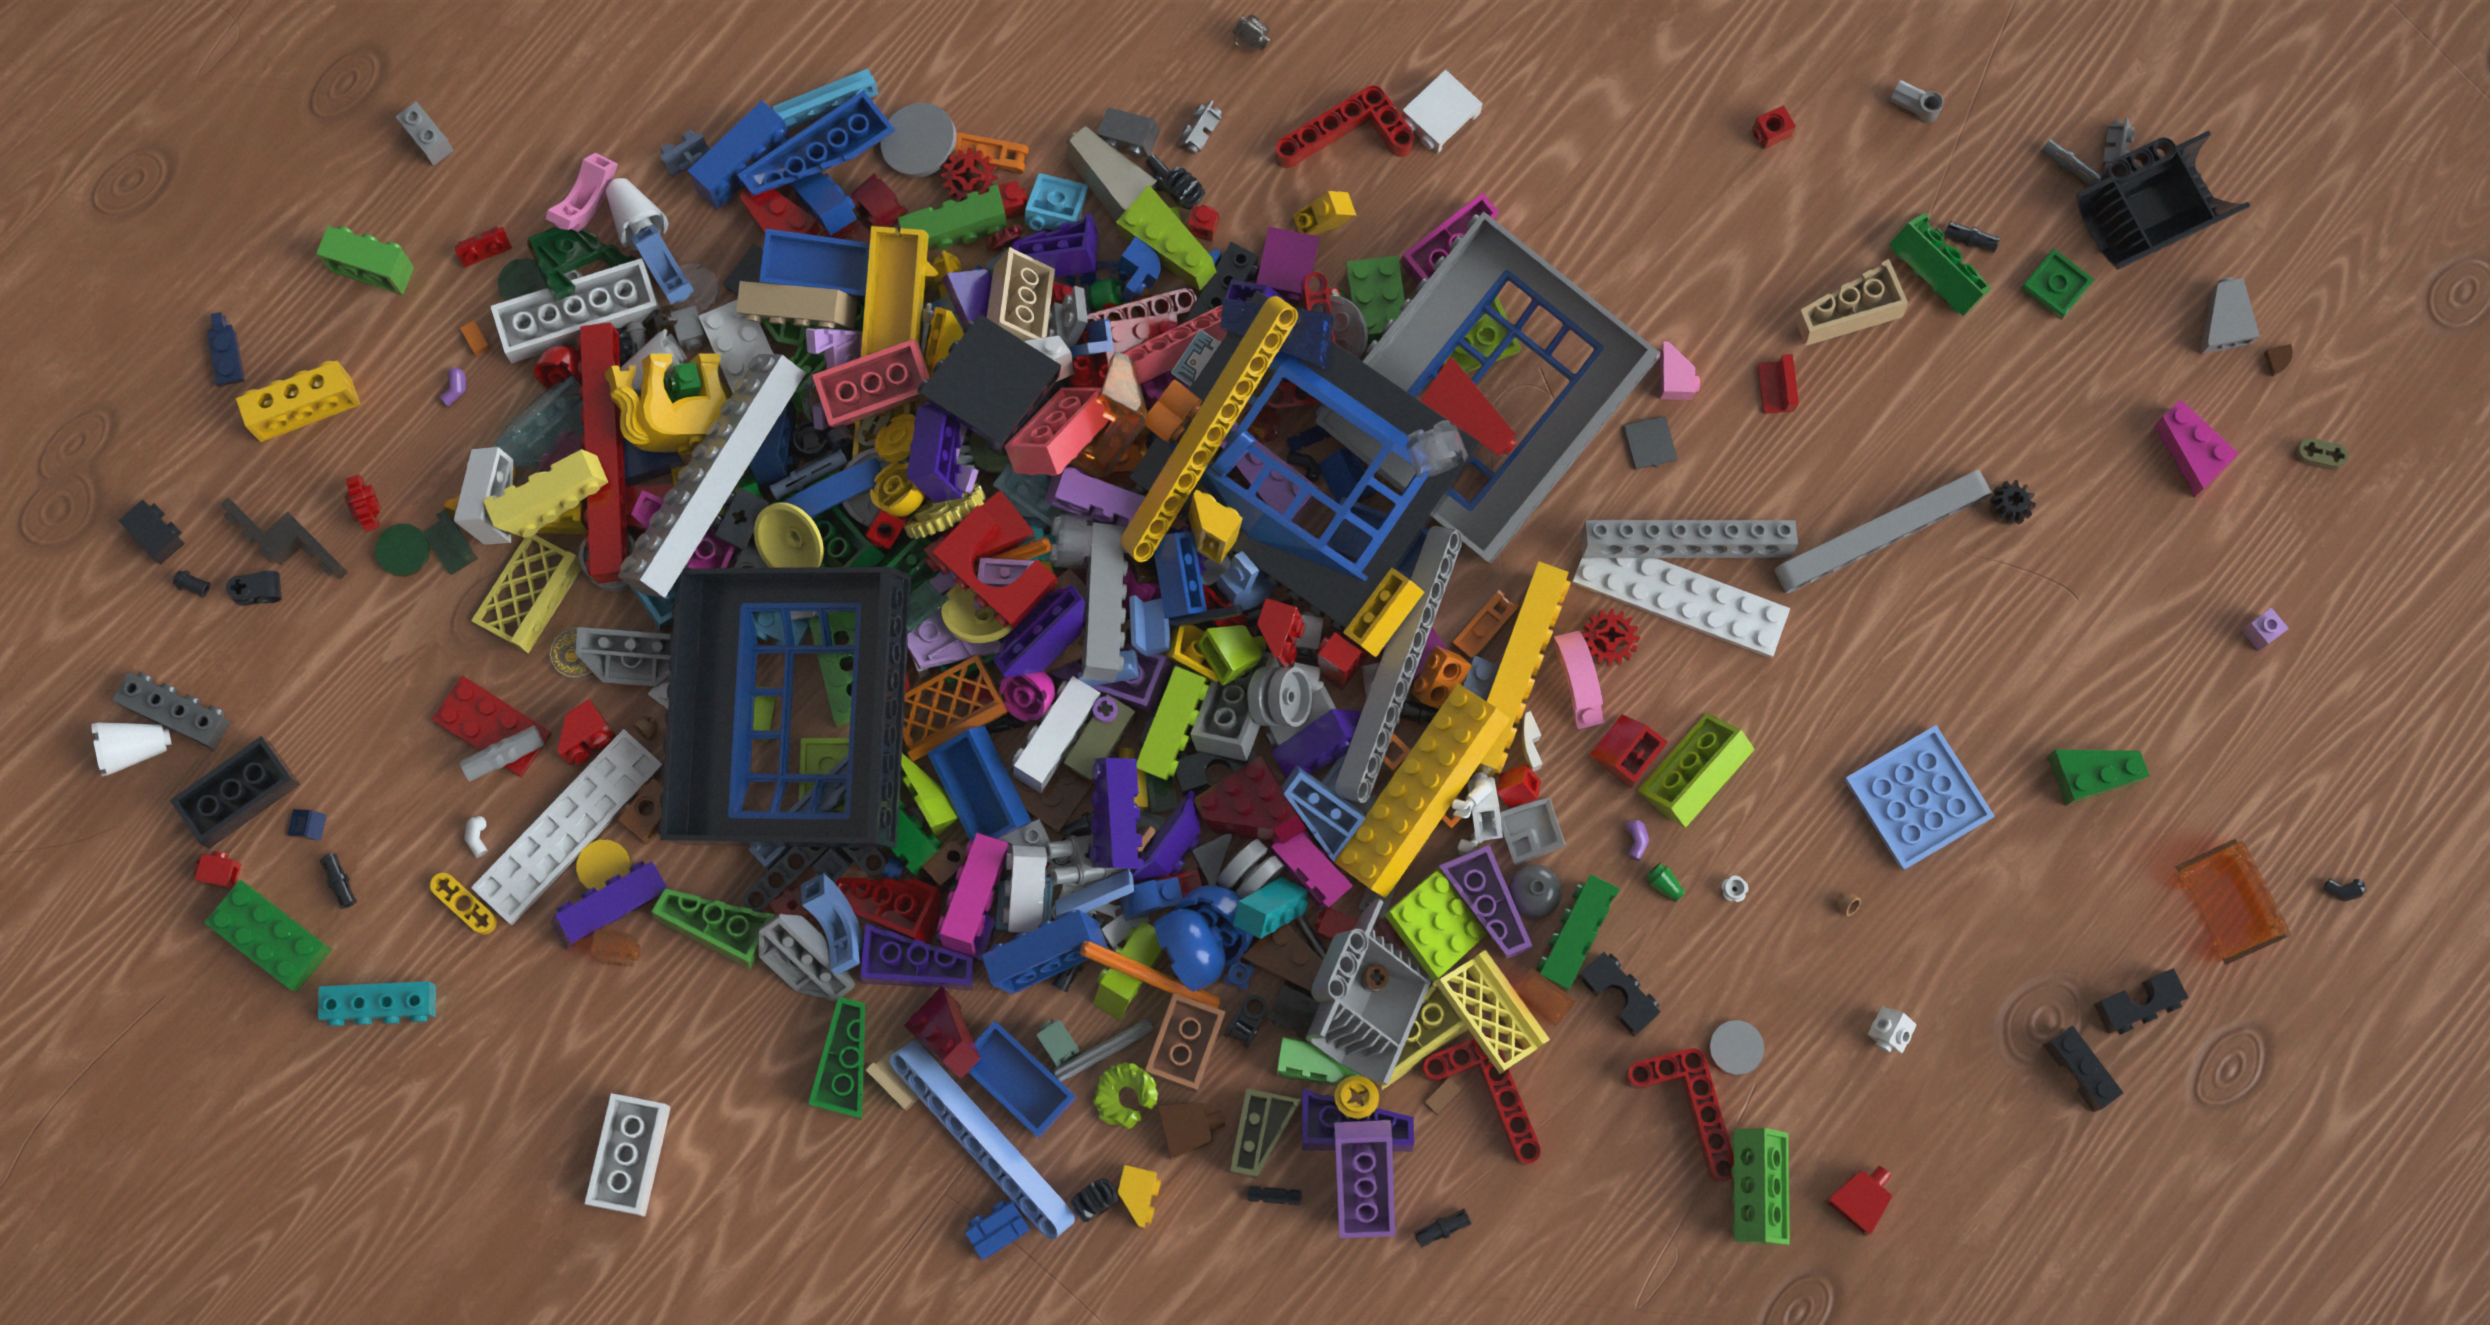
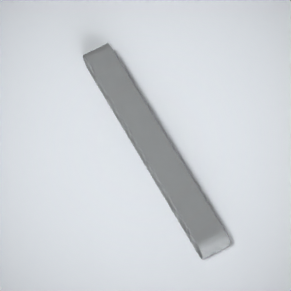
M1980 470L1974 471L1779 565L1774 569V572L1786 594L1791 593L1984 500L1992 494V491Z

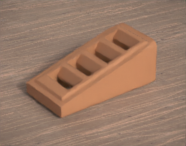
M1151 826L1140 827L1136 830L1137 835H1142V846L1137 847L1138 859H1140L1156 837L1155 829Z

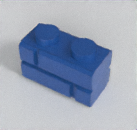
M1003 1200L991 1208L993 1213L983 1219L982 1215H979L967 1223L969 1228L964 1232L983 1261L1031 1231L1013 1201L1007 1203Z

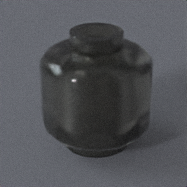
M1243 15L1232 30V33H1234L1233 40L1248 53H1254L1257 49L1263 51L1270 41V38L1267 36L1270 28L1255 15H1249L1248 17Z

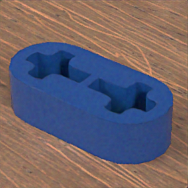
M1244 431L1219 457L1211 469L1223 478L1252 448L1256 439L1248 431Z

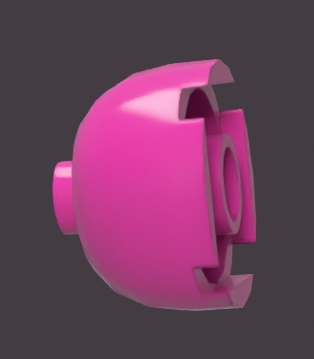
M1045 671L1004 677L1000 685V695L1004 693L1006 702L1003 704L1014 717L1026 722L1030 719L1035 721L1041 718L1053 704L1055 687Z

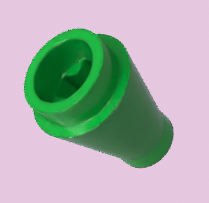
M1661 862L1653 867L1645 877L1649 881L1648 885L1670 898L1674 903L1686 892L1667 865L1664 866Z

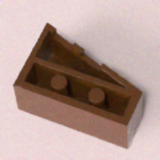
M1287 924L1261 938L1242 956V962L1250 964L1313 997L1311 991L1312 984L1323 960Z

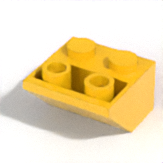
M1196 490L1193 493L1188 515L1191 530L1194 533L1196 550L1220 565L1237 541L1243 518L1233 508L1224 507L1216 502L1215 498L1210 494L1201 493Z

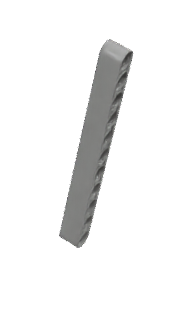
M1433 526L1426 536L1411 577V581L1422 589L1424 594L1386 645L1336 782L1335 792L1340 798L1364 803L1371 795L1461 548L1462 534L1459 530Z

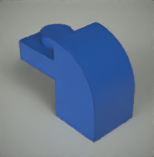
M1137 237L1130 243L1117 264L1118 268L1132 277L1125 286L1120 298L1128 303L1134 295L1139 298L1146 287L1150 290L1153 288L1160 273L1161 267L1158 255L1149 245Z
M1175 877L1156 882L1151 880L1134 885V891L1119 898L1124 920L1129 921L1151 916L1158 910L1177 907L1183 897L1178 878Z

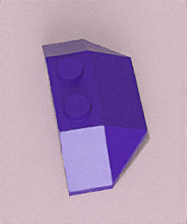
M1070 584L1065 588L1048 593L1028 616L1006 635L999 653L993 659L1005 677L1043 671L1081 634L1085 601L1073 585Z
M1189 790L1140 857V859H1143L1144 869H1131L1130 872L1133 876L1134 884L1172 875V873L1177 875L1186 863L1183 860L1188 851L1192 853V850L1196 849L1202 840L1199 838L1200 824L1198 812L1194 803L1195 794L1191 790Z

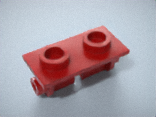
M495 226V228L481 233L482 238L480 239L473 236L464 241H458V245L454 246V250L464 268L512 249L503 226L500 228Z

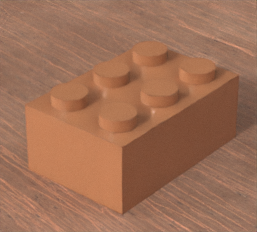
M1173 993L1145 1071L1151 1077L1197 1093L1225 1018V1011Z

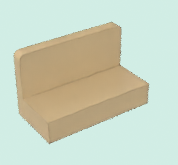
M890 1050L877 1064L873 1062L866 1071L908 1111L920 1098L891 1067L890 1056L895 1052Z

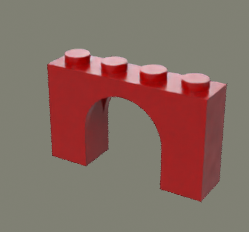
M977 505L932 552L937 559L934 563L945 574L950 571L955 575L954 582L965 592L969 588L976 595L973 599L983 609L990 607L996 613L993 617L1004 628L1009 625L1012 629H1015L1059 582L1057 577L1037 559L1016 581L1007 586L991 587L978 580L974 573L975 558L981 548L1000 528L997 522Z

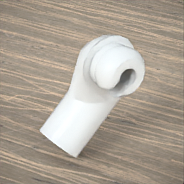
M482 816L472 817L467 821L464 835L465 842L476 858L488 852L479 838L480 831L486 827V821Z

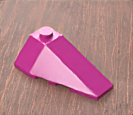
M642 490L631 515L644 528L648 529L650 518L655 512L660 510L664 501ZM710 526L685 566L687 568H726L735 548L713 537L714 529Z

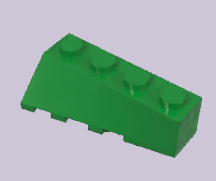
M1925 212L1908 222L1888 245L1893 249L1892 251L1897 258L1905 260L1911 266V270L1916 276L1923 278L1930 284V288L1935 294L1942 296L1949 302L1948 305L1954 312L1964 316L1972 311L1992 288L1971 264L1967 263L1964 265L1962 263V256L1956 247L1948 246L1944 242L1945 234L1939 228L1934 230L1928 222L1931 218Z

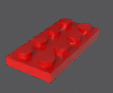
M463 675L431 719L479 751L533 725L540 733L544 745L552 735L551 731ZM543 747L503 767L522 778Z

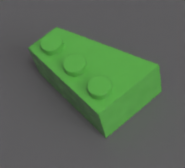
M1291 1037L1282 1039L1276 1074L1278 1077L1337 1087L1341 1081L1348 1077L1360 1076V1074L1337 1063L1311 1043Z

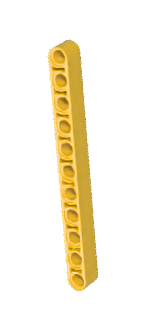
M1273 296L1264 303L1120 539V545L1138 562L1147 561L1154 554L1295 325L1298 318L1297 310L1280 297Z

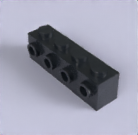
M1230 242L1216 267V273L1206 284L1185 322L1216 307L1225 305L1222 302L1231 279L1248 282L1250 279L1254 280L1260 269L1258 255Z

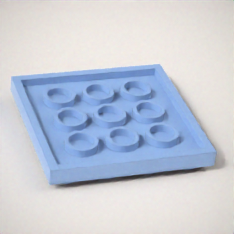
M1937 725L1844 779L1901 871L1995 817Z

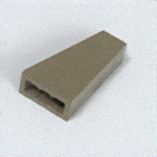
M1086 126L1078 133L1074 131L1068 137L1065 157L1115 221L1123 215L1148 184L1154 190L1157 181Z

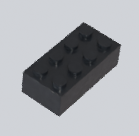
M260 736L176 795L170 802L198 842L210 849L301 784L271 742Z

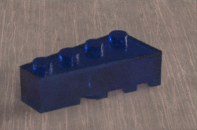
M1224 300L1220 327L1228 333L1243 338L1263 305ZM1296 309L1298 313L1297 321L1278 352L1327 371L1334 316L1331 313Z

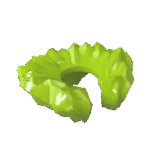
M1123 1062V1064L1118 1063L1116 1066L1111 1065L1100 1076V1082L1097 1084L1093 1103L1098 1108L1101 1121L1130 1129L1141 1120V1112L1139 1109L1134 1111L1131 1108L1124 1107L1120 1103V1090L1123 1087L1133 1088L1137 1093L1139 1104L1148 1109H1153L1156 1105L1158 1092L1154 1079L1146 1071L1134 1063Z

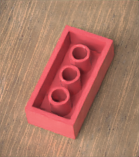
M914 339L812 375L827 421L832 428L839 425H848L919 400V393L917 391L924 379H930L920 346Z
M1061 388L1004 446L1015 473L1028 475L1049 474L1050 476H1055L1063 472L1066 465L1078 456V453L1085 445L1090 443L1092 438L1114 416L1104 388Z

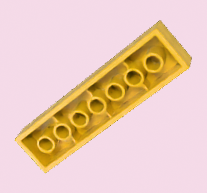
M1538 561L1487 699L1488 703L1509 717L1510 721L1473 772L1475 774L1483 772L1492 778L1495 773L1501 774L1508 756L1507 753L1503 752L1504 748L1510 749L1517 731L1516 728H1513V724H1519L1526 704L1522 703V699L1528 700L1535 679L1530 677L1531 675H1537L1544 657L1543 654H1540V650L1545 652L1553 630L1548 628L1549 626L1554 628L1562 608L1557 603H1563L1571 583L1566 580L1569 572Z
M1458 683L1365 816L1366 819L1337 856L1334 863L1374 892L1387 898L1510 721V718Z

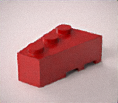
M745 188L739 195L743 208L764 236L766 229L815 236L820 232L816 218L774 189L752 196L748 189Z
M1342 631L1334 632L1330 639L1325 637L1320 643L1316 655L1318 658L1315 662L1317 667L1321 668V676L1343 690L1369 652Z

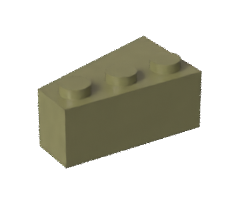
M1108 694L1106 697L1112 698L1116 702L1118 708L1116 718L1111 722L1103 723L1094 715L1090 722L1085 721L1078 731L1080 738L1075 745L1071 743L1063 755V758L1066 759L1064 764L1067 768L1092 783L1095 781L1092 777L1095 758H1111V754L1117 744L1120 745L1125 737L1123 735L1129 725H1134L1137 721L1134 710ZM1107 703L1101 704L1102 708H1098V713L1102 712L1104 717L1110 715L1109 711L1113 712V707H1108Z
M1246 1088L1230 1174L1258 1178L1301 1099Z

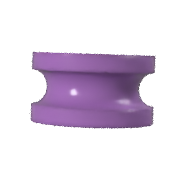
M1101 697L1095 701L1093 712L1099 721L1108 723L1116 718L1118 708L1112 698ZM1107 703L1108 707H1113V712L1109 711L1110 715L1104 717L1102 712L1098 713V708H1102L1101 704Z

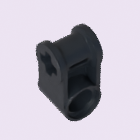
M262 571L256 574L234 576L227 582L226 591L236 604L240 606L276 603L282 600L280 573L277 571Z
M1257 994L1248 996L1237 1014L1234 1015L1223 1036H1230L1244 1044V1048L1248 1049L1266 1016L1267 1003L1265 999ZM1252 1001H1259L1263 1005V1010L1258 1015H1252L1247 1010L1248 1004ZM1236 1028L1243 1031L1247 1035H1244L1243 1033L1239 1032L1238 1030H1236Z

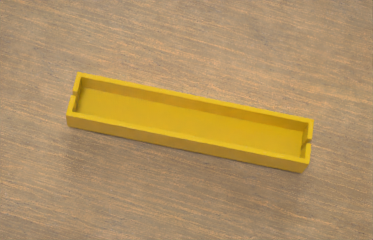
M871 226L861 357L912 339L920 346L929 234L925 230L900 228L899 232L896 228ZM915 401L894 408L895 416L901 414L914 415ZM885 411L877 415L880 419L882 415L887 416L888 413ZM863 420L855 422L852 459L859 453L867 450L860 444L857 438V433ZM872 432L871 435L866 434L865 438L868 442L870 439L875 440L876 436Z

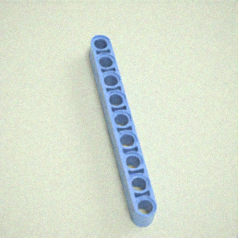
M910 1041L890 1056V1064L893 1070L1046 1238H1057L1074 1223L1075 1216L1069 1206L919 1042Z

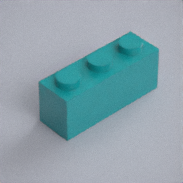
M1280 877L1238 902L1233 925L1261 939L1304 914L1308 906L1306 899L1309 890Z

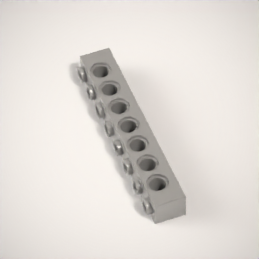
M1586 520L1580 533L1582 558H1791L1798 545L1795 520Z

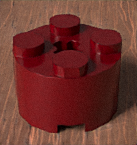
M875 173L851 193L850 198L855 205L856 211L861 216L864 213L868 215L866 218L870 226L892 227L899 217L904 216L908 212L904 205L901 206L897 202L898 197L881 178L878 180Z

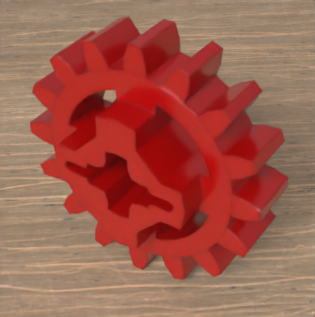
M968 148L967 154H964L959 149L957 158L952 155L949 156L952 161L951 164H943L948 169L947 173L941 174V177L947 179L943 187L951 188L948 193L950 197L957 194V202L968 198L967 194L975 192L976 187L980 183L985 184L977 191L978 194L987 193L989 187L993 186L992 180L998 179L997 175L992 174V171L997 169L996 165H988L991 158L986 156L982 159L983 152L981 150H978L974 155L972 148ZM975 160L984 166L986 172L979 171L976 168ZM964 161V165L959 170H955L957 165ZM969 170H971L973 174L979 176L972 178L970 180V183L968 182V180L961 177L964 175H968ZM954 181L960 182L963 185L964 193L956 188Z
M360 474L346 478L348 492L344 497L352 519L355 522H361L366 532L380 528L377 516L380 513L381 506L373 486L365 484Z
M1611 608L1608 615H1605V612L1600 610L1598 618L1591 615L1589 618L1591 624L1585 623L1583 627L1587 632L1582 633V636L1587 641L1586 644L1591 651V657L1596 656L1598 658V665L1604 660L1607 667H1610L1613 661L1618 666H1621L1623 663L1622 658L1629 661L1632 657L1630 652L1635 653L1638 648L1633 644L1640 640L1639 636L1634 635L1638 630V626H1630L1633 618L1629 617L1625 620L1623 618L1624 611L1614 615V609ZM1605 622V626L1602 630L1597 629L1596 631H1594V629L1599 624ZM1617 624L1623 627L1625 631H1622ZM1608 633L1612 634L1613 642H1609V638L1606 637ZM1596 645H1599V646L1603 649L1604 652H1602L1601 650H1599V649L1596 647ZM1627 645L1624 650L1615 654L1618 646Z

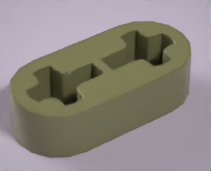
M894 409L886 411L888 413L887 416L882 415L880 419L878 415H874L863 420L858 430L857 438L865 449L875 448V440L870 439L867 442L865 435H871L873 432L877 437L884 425L888 427L892 423L890 420L895 417Z
M2314 438L2303 440L2295 450V455L2301 463L2329 470L2341 468L2349 458L2348 451L2344 446ZM2307 446H2310V451L2315 452L2311 456H2307L2308 452L2303 450ZM2333 452H2336V457L2340 459L2337 462H2334V458L2328 455L2332 454Z

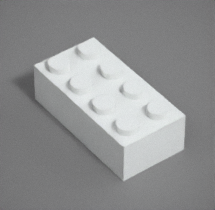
M737 300L699 316L714 352L721 353L720 366L732 393L735 391L734 386L737 381L744 377L748 371V364L753 357L758 354H773L760 323L746 321L745 316L736 313Z
M1072 676L1069 682L1063 681L1056 693L1058 696L1055 704H1052L1042 716L1043 719L1040 727L1035 725L1029 733L1025 750L1020 748L1012 760L1014 762L1012 765L1014 777L1039 793H1042L1064 759L1063 755L1069 745L1073 744L1079 736L1078 731L1085 721L1088 722L1092 716L1093 705L1100 698V692Z
M611 1093L585 1204L645 1217L670 1106Z

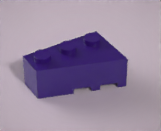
M1091 213L1083 215L1084 220L1071 225L1067 221L1060 224V229L1046 234L1045 230L1014 241L1013 249L1054 268V277L1095 272L1099 233Z
M931 404L919 406L914 421L915 428L910 445L911 453L909 465L907 466V478L934 503L962 499L963 493L961 489L958 490L957 474L962 473V467L960 464H957L956 449L961 448L960 423Z
M1331 709L1274 749L1272 753L1285 779L1289 777L1296 766L1312 775L1314 771L1347 754L1361 716L1360 711Z

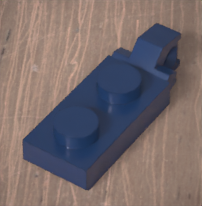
M222 312L211 314L213 328L208 329V341L216 385L221 387L244 382L245 378L237 333L232 325H227L226 317L222 315Z

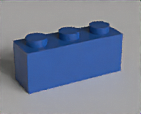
M817 172L791 183L801 204L830 235H833L857 219L852 211L855 208L853 201L847 194L843 193L837 183L834 184L828 173L823 175L821 172Z
M1179 532L1165 535L1154 552L1165 619L1207 611L1194 533Z

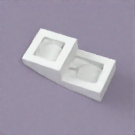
M1531 711L1525 713L1522 722V747L1526 763L1534 772L1539 770L1543 764L1534 745L1535 742L1539 741L1541 733Z

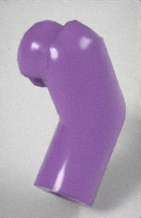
M456 367L448 371L449 389L439 397L448 407L466 391V375L463 370Z
M1632 819L1626 824V831L1632 834L1634 840L1628 856L1640 861L1649 843V837L1645 824L1640 820Z

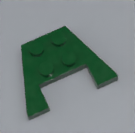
M555 226L528 237L527 246L555 302L575 294L576 286L564 274L599 259H602L611 268L638 260L632 255L628 258L619 252L620 248L613 244L607 246L598 241V236L585 228L577 232L573 229L565 230Z

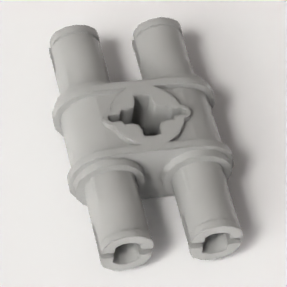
M1092 833L1091 835L1078 837L1071 835L1064 841L1049 842L1044 845L1047 859L1068 856L1072 865L1070 867L1055 868L1050 871V879L1053 885L1075 882V884L1080 886L1086 882L1102 881L1127 869L1092 868L1093 862L1090 860V849L1093 846Z

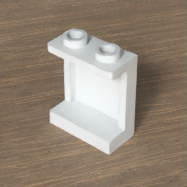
M1444 70L1403 109L1402 117L1412 130V133L1414 132L1421 138L1422 144L1427 149H1433L1436 153H1439L1442 150V145L1470 118L1474 120L1481 113L1483 103L1447 70Z

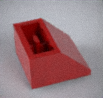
M1266 598L1257 625L1280 667H1288L1289 663L1293 664L1296 659L1297 649L1295 645L1297 639L1303 637L1306 624L1303 623L1304 620L1297 607Z
M590 699L566 713L557 751L570 766L574 763L575 765L583 763L589 758L588 754L596 749L602 750L612 742L611 739L616 737L601 712Z
M1622 714L1590 753L1589 757L1632 789L1664 749L1668 741L1646 724Z

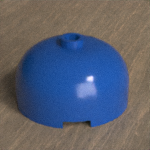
M1200 886L1186 894L1174 910H1195L1202 914L1210 922L1211 926L1216 925L1223 936L1221 940L1223 947L1229 946L1224 950L1225 966L1232 965L1240 960L1251 945L1254 935L1233 925L1238 902L1241 898L1235 892L1222 886Z
M1177 909L1155 921V932L1161 949L1166 947L1167 955L1173 963L1171 965L1172 969L1192 992L1202 990L1220 977L1225 966V951L1221 942L1223 936L1216 925L1211 926L1210 922L1202 914L1191 909Z

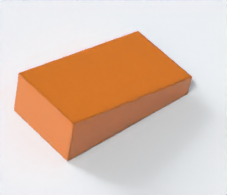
M474 320L460 328L476 356L490 349L489 344Z

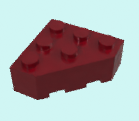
M1262 756L1194 798L1196 807L1214 833L1224 835L1225 833L1237 834L1239 837L1258 840L1259 838L1270 839L1273 842L1284 844L1306 830L1305 825L1284 795L1281 785Z

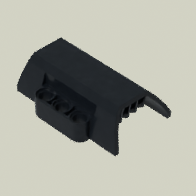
M2209 131L2177 146L2173 140L2166 137L2154 140L2114 159L2102 171L2101 182L2076 194L2082 220L2102 255L2116 270H2120L2251 206L2249 202L2232 203L2214 198L2207 184L2201 178L2202 175L2196 170V158L2201 147L2211 136ZM2156 149H2161L2165 157L2159 155ZM2134 159L2139 160L2143 167L2137 166ZM2111 170H2116L2120 174V178L2115 177Z

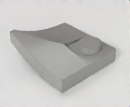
M1550 798L1500 812L1502 831L1515 865L1566 847Z

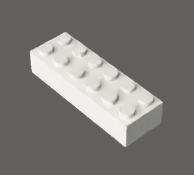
M643 259L634 260L571 280L576 286L575 294L557 302L553 300L548 288L492 305L491 310L503 349L510 362L515 363L540 355L553 346H568L577 343V337L580 336V326L611 322L616 329H622L630 323L643 322L654 310H659V303Z

